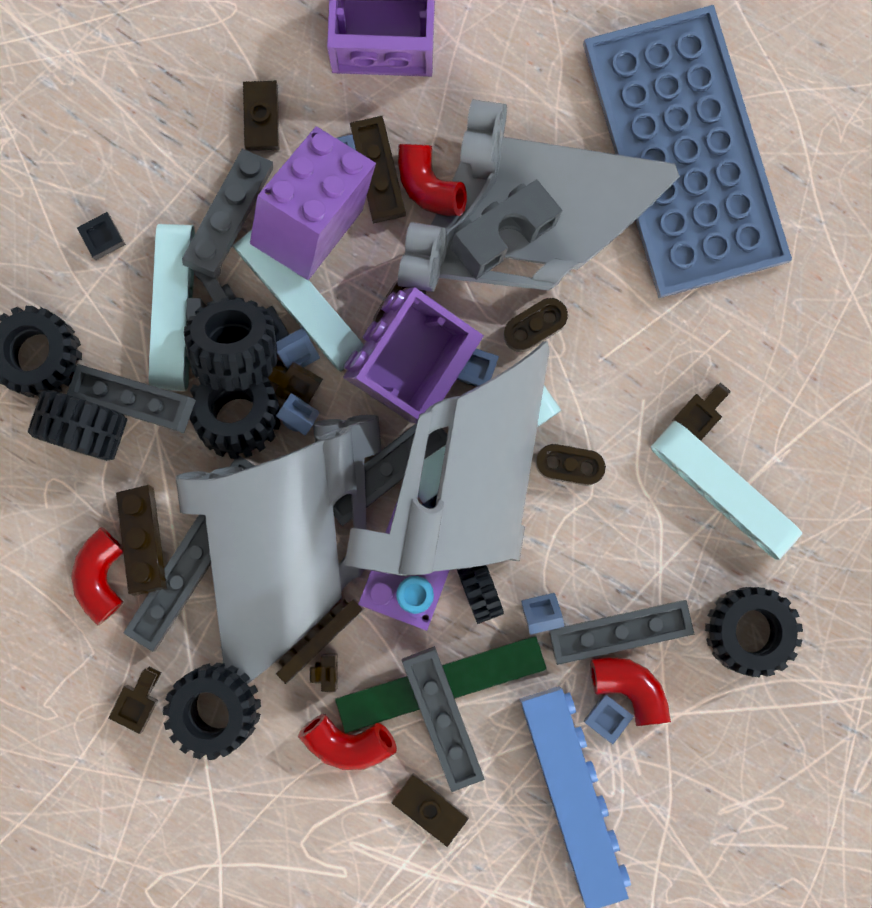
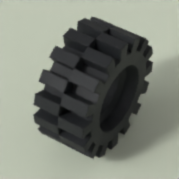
M486 565L457 569L477 624L504 614L497 590Z

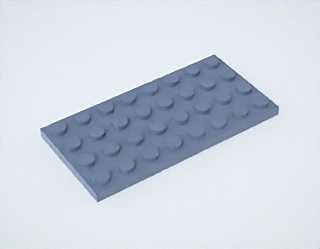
M714 5L584 39L583 47L615 154L675 163L680 175L635 220L658 298L787 264L792 261Z

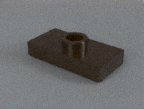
M277 80L243 82L245 150H280Z
M414 773L391 801L395 807L446 847L450 845L469 819V816Z

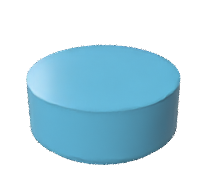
M411 576L399 584L396 597L398 604L403 610L417 614L424 612L430 607L433 602L434 592L431 584L426 579L419 576Z

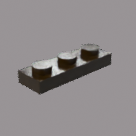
M383 115L351 122L350 128L356 151L376 163L367 193V201L373 224L405 217V207Z
M145 485L116 492L128 594L136 596L167 589L154 487Z
M343 599L329 613L333 619L324 628L318 623L304 637L308 643L299 652L292 648L278 662L282 668L276 675L287 684L365 608L358 605L359 602L356 599H353L350 603Z

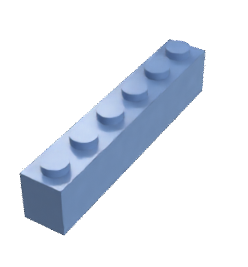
M558 686L520 698L585 908H601L629 899L625 887L631 886L630 878L625 865L618 866L614 852L620 851V847L614 830L607 831L604 817L609 816V812L603 795L596 796L592 784L597 782L598 778L592 761L585 762L582 748L587 747V743L581 726L574 727L571 714L576 713V708L570 692L564 694L563 689Z

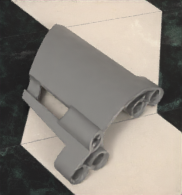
M472 99L468 114L467 131L464 133L461 146V161L452 180L461 181L466 187L467 203L465 211L461 216L436 214L431 225L414 222L409 224L405 242V255L402 256L399 266L398 286L415 287L419 290L434 292L439 278L549 291L558 285L568 272L582 267L640 217L680 177L675 163L504 137L507 104ZM537 179L563 210L556 226L531 243L520 232L513 229L501 230L499 235L508 246L505 258L545 265L532 278L488 271L476 280L451 250L455 229L466 220L470 219L473 222L479 218L483 210L491 203L497 201L500 204L506 200L510 192L518 185L524 183L527 186Z
M547 341L542 342L526 357L496 377L461 396L439 401L419 415L390 533L351 528L345 566L408 576L430 574L434 571L483 566L506 560L520 561L525 526L521 524L549 357ZM449 426L436 506L429 509L422 506L417 499L427 440L431 432Z
M359 415L350 417L347 420L327 419L317 421L313 424L315 443L244 470L242 467H223L215 469L210 473L194 471L176 476L180 513L206 516L223 663H225V668L231 665L239 668L236 673L239 676L246 673L250 677L246 682L247 684L268 669L300 641L342 598L341 592L344 587L354 578L360 577L365 570L345 566L346 556L338 563L333 505L344 495L351 494L354 528L367 530L364 458L381 451L379 417L377 415Z

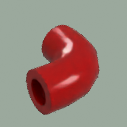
M398 144L400 181L409 198L425 211L443 216H461L465 211L467 203L466 187L461 181H444L436 177L432 168V146Z
M100 527L82 546L75 557L71 574L74 596L84 612L97 626L105 622L124 603L111 589L107 581L108 569L123 554V546L103 527Z
M611 657L591 659V679L596 695L621 693L627 696L634 708L636 726L671 722L669 705L662 685L648 668L630 659Z
M321 714L311 720L298 734V738L312 754L323 763L341 770H365L382 763L397 752L393 736L381 723H376L357 735H349L341 732L326 714Z

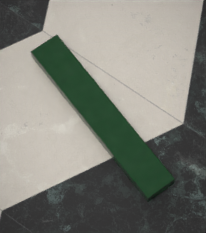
M536 635L442 664L454 698L547 670ZM408 676L335 698L345 733L420 710Z

